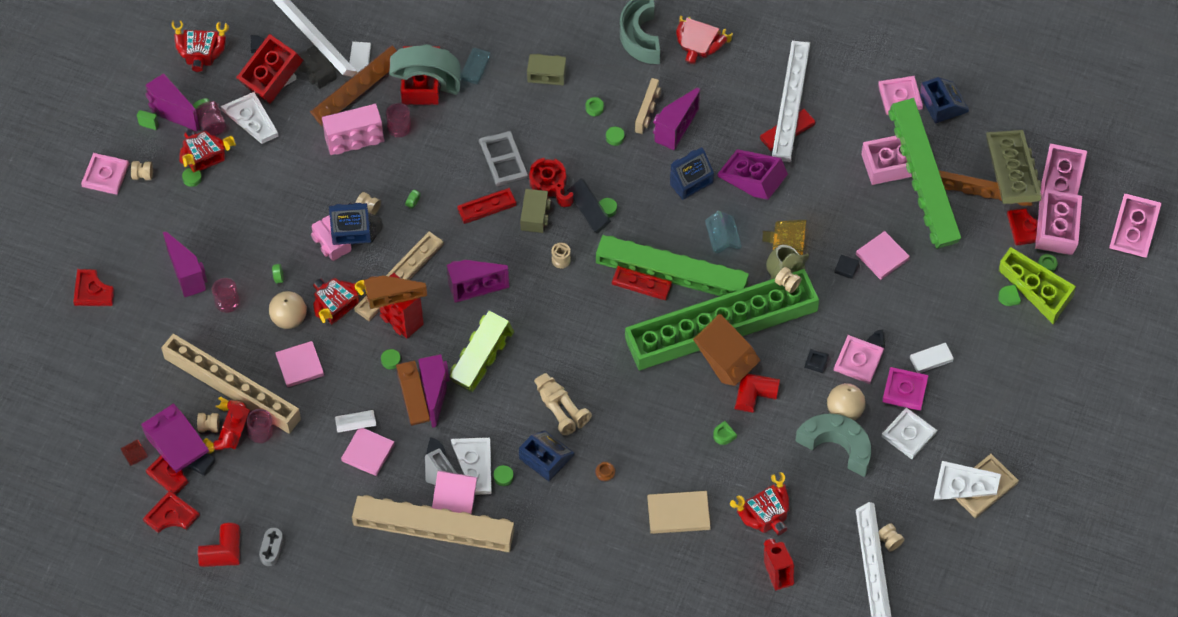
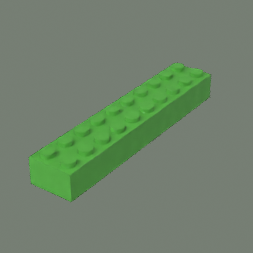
M805 269L792 273L802 278L801 283L793 293L786 291L783 285L779 286L775 283L774 278L626 327L625 340L638 370L640 371L700 351L693 339L718 314H721L741 336H745L817 312L819 298Z

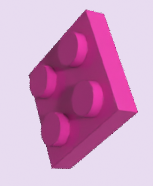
M890 367L882 402L921 411L928 375Z

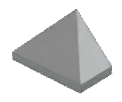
M440 448L425 456L426 482L436 485L438 471L457 474Z

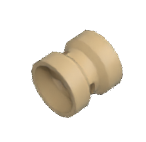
M132 161V180H138L139 178L152 180V162L146 161L143 164L139 161Z
M362 192L357 198L356 203H367L368 213L373 217L380 208L381 200L371 198L369 194Z
M565 243L555 244L551 250L552 263L556 268H565L571 261L570 248Z
M784 267L777 274L775 283L779 286L783 285L786 291L793 293L801 283L802 278L797 274H792L789 268Z
M198 413V432L205 433L207 430L219 432V413H212L211 415Z
M892 523L887 524L879 531V539L885 542V547L889 552L897 549L905 540L901 534H897L896 528Z

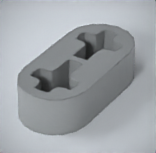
M277 528L268 529L263 538L259 556L261 563L265 566L274 565L279 558L283 544V535ZM274 535H277V538L274 540V543L271 544L270 538H273ZM269 550H271L272 556L266 559L265 555H268Z

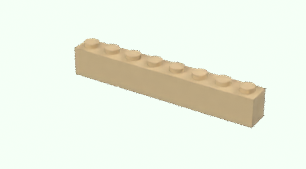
M172 334L162 346L164 359L232 400L244 402L247 405V409L290 434L301 420L299 408L177 335Z
M369 495L357 496L352 515L354 526L510 552L514 534V522L508 519L497 520L491 519L486 515L474 516L467 512L456 513L449 509H433L427 505L415 506L409 502L398 503L390 499L380 500Z

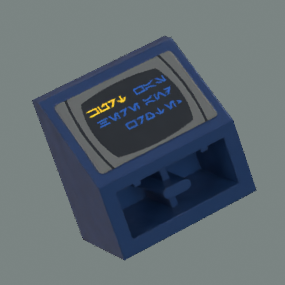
M937 77L921 84L920 97L935 124L969 112L953 81Z
M702 147L692 150L687 156L676 159L671 164L670 185L682 200L714 182L713 169Z
M367 203L329 206L333 245L371 242Z
M545 430L532 434L519 447V459L548 481L575 455L572 450Z

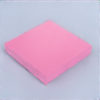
M915 76L878 82L886 115H889L888 111L893 103L911 98L915 99L918 110L923 109Z
M93 153L81 182L82 187L118 195L129 167V161Z
M885 231L856 251V255L880 280L910 258Z
M848 335L835 364L834 371L870 384L884 348Z
M312 341L275 352L287 388L324 376Z
M360 428L352 438L341 460L377 476L395 443L388 438Z
M438 471L432 508L439 510L449 509L456 513L467 512L472 515L478 477Z

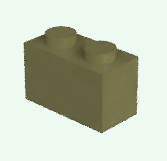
M542 54L529 55L527 82L564 85L566 57Z
M525 189L520 220L521 231L543 233L544 226H548L549 215H546V212L551 208V199H548V191Z

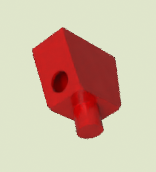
M774 539L766 540L764 542V563L775 591L794 585V563L784 543H776Z

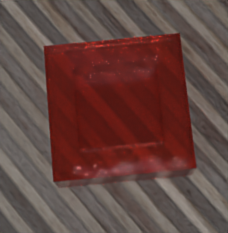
M138 439L120 448L130 466L148 457Z

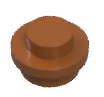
M609 462L600 463L595 470L596 477L601 481L611 480L615 475L614 466Z

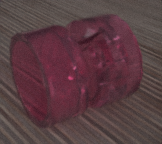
M205 102L196 108L197 118L201 122L200 125L203 131L216 136L226 129V123L216 102Z
M401 103L389 106L386 110L389 133L395 137L406 136L411 130L409 108Z
M229 278L217 280L212 286L215 306L219 311L225 313L236 310L240 301L235 282Z
M255 409L247 416L248 436L253 442L264 443L272 437V416L264 409Z

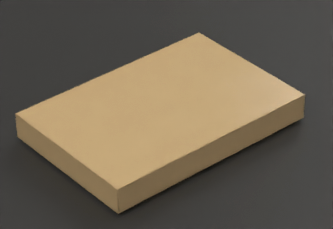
M992 454L974 468L1001 474L997 494L956 498L974 518H977L1017 485L1019 481Z
M707 491L647 495L650 534L710 530Z

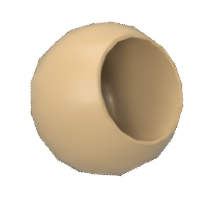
M284 291L272 298L269 304V316L278 327L292 329L299 326L305 319L307 306L303 298L297 293Z
M846 383L838 385L831 390L827 398L828 411L830 414H839L856 420L865 409V396L855 385Z

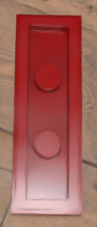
M805 109L799 111L795 137L815 125L816 121ZM777 125L760 135V140L770 151H773Z
M510 188L458 205L457 210L463 223L466 224L515 207L516 201Z
M620 266L617 267L612 279V285L665 301L672 286L671 281Z

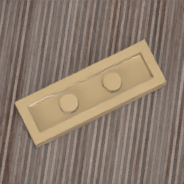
M652 78L635 122L636 133L643 134L644 128L649 126V115L654 112L656 105L654 102L655 98H659L661 93L658 79Z

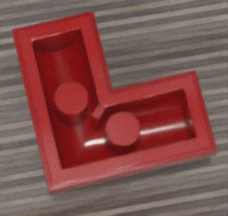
M748 373L740 380L735 409L754 413L757 396L777 399L780 379Z
M224 523L220 525L219 545L198 546L199 567L240 565V526L238 524Z

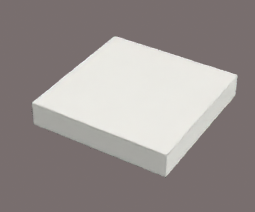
M905 408L882 433L881 437L913 460L935 436L937 430L911 410Z

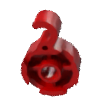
M545 158L536 160L531 165L529 172V183L532 190L548 191V197L556 196L558 205L562 207L571 206L573 204V192L564 196V187L566 185V169L564 165L557 159L545 160Z

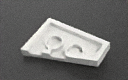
M255 92L221 106V110L261 144L278 137L277 130Z
M490 438L451 439V444L463 474L478 477L475 495L491 494Z
M942 461L934 500L996 495L1001 474Z

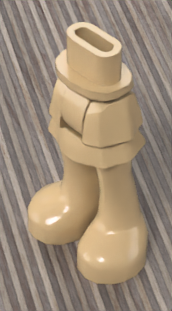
M544 373L534 380L538 386L537 390L541 395L542 401L545 402L548 409L552 410L559 421L558 430L562 435H569L575 431L576 426L582 428L589 422L592 417L591 412L586 408L577 409L568 396V392L564 390V387L555 382L553 377L550 378L547 373ZM560 404L566 408L572 419L566 416L560 408Z

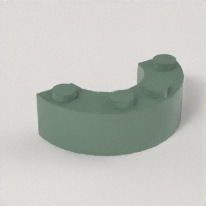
M630 0L623 8L620 16L621 43L624 49L635 59L648 64H660L658 36H650L640 29L643 23L654 19V0Z
M425 44L423 46L398 49L390 58L389 75L404 80L415 75L432 76L440 81V90L457 95L460 89L461 65L458 59L448 50Z
M821 414L808 419L798 428L795 442L811 450L824 442L840 444L849 454L847 468L863 477L866 476L871 457V444L868 435L857 422L839 414Z

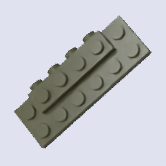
M1024 131L986 133V141L1002 203L1014 204L1041 201V182L1038 180V172L1035 169L1032 150L1027 146Z

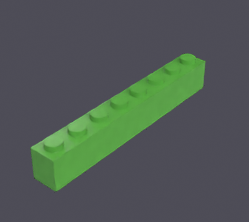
M911 98L893 103L888 111L891 121H894L896 127L894 132L896 138L900 139V150L902 155L906 157V168L908 173L912 175L913 189L918 192V204L924 210V222L931 231L930 240L932 244H935L936 249L958 243L961 236L915 99Z
M602 235L596 252L597 264L616 269L618 266L671 281L672 284L717 296H723L744 289L748 284L749 273H745L742 270H734L724 265L711 264L705 260L692 259L686 255L673 254L667 250L654 249L651 246L639 245L633 241L620 240L614 236Z

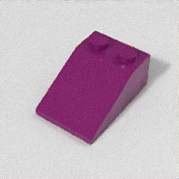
M164 73L145 85L147 90L146 97L150 102L148 106L153 113L157 112L161 118L189 129L200 130L196 109Z
M695 88L664 107L660 114L657 113L653 121L655 124L653 134H655L656 143L672 150L676 149L699 111L700 88Z
M737 149L717 175L719 178L753 197L769 200L788 173L781 158Z
M167 231L163 232L167 252L184 298L206 291L205 283L208 281L203 263H198L197 257Z
M471 260L453 261L446 265L448 285L455 303L509 288L507 265Z
M441 354L418 359L420 378L432 428L437 425L447 391L446 382L450 381L447 361L442 360Z
M174 403L141 424L147 440L176 473L209 452L207 446Z

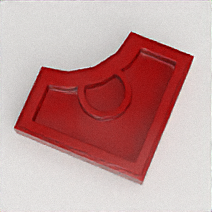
M1026 208L1007 211L1015 246L1036 243L1038 220L1029 215Z
M77 269L74 306H112L114 287L102 283L97 276V271L94 269Z
M162 456L145 470L146 474L175 495L188 484L187 478L183 475V469L176 473Z
M169 491L143 518V521L158 533L164 528L178 526L187 530L200 514Z

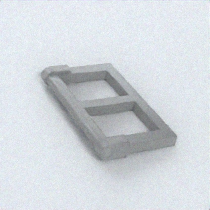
M511 131L479 139L496 186L528 178ZM508 139L513 153L491 158L487 144ZM516 159L520 173L499 178L494 164Z

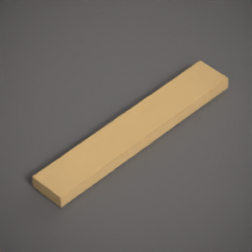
M429 231L386 276L395 273L401 279L410 280L444 245V241ZM367 295L354 308L355 312L368 321L380 311L379 307L370 309Z

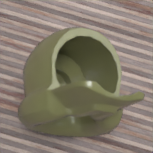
M788 245L776 247L768 256L766 263L771 279L776 278L777 274L784 267L789 268L791 273L805 269V263L809 258V254L799 255L794 248Z

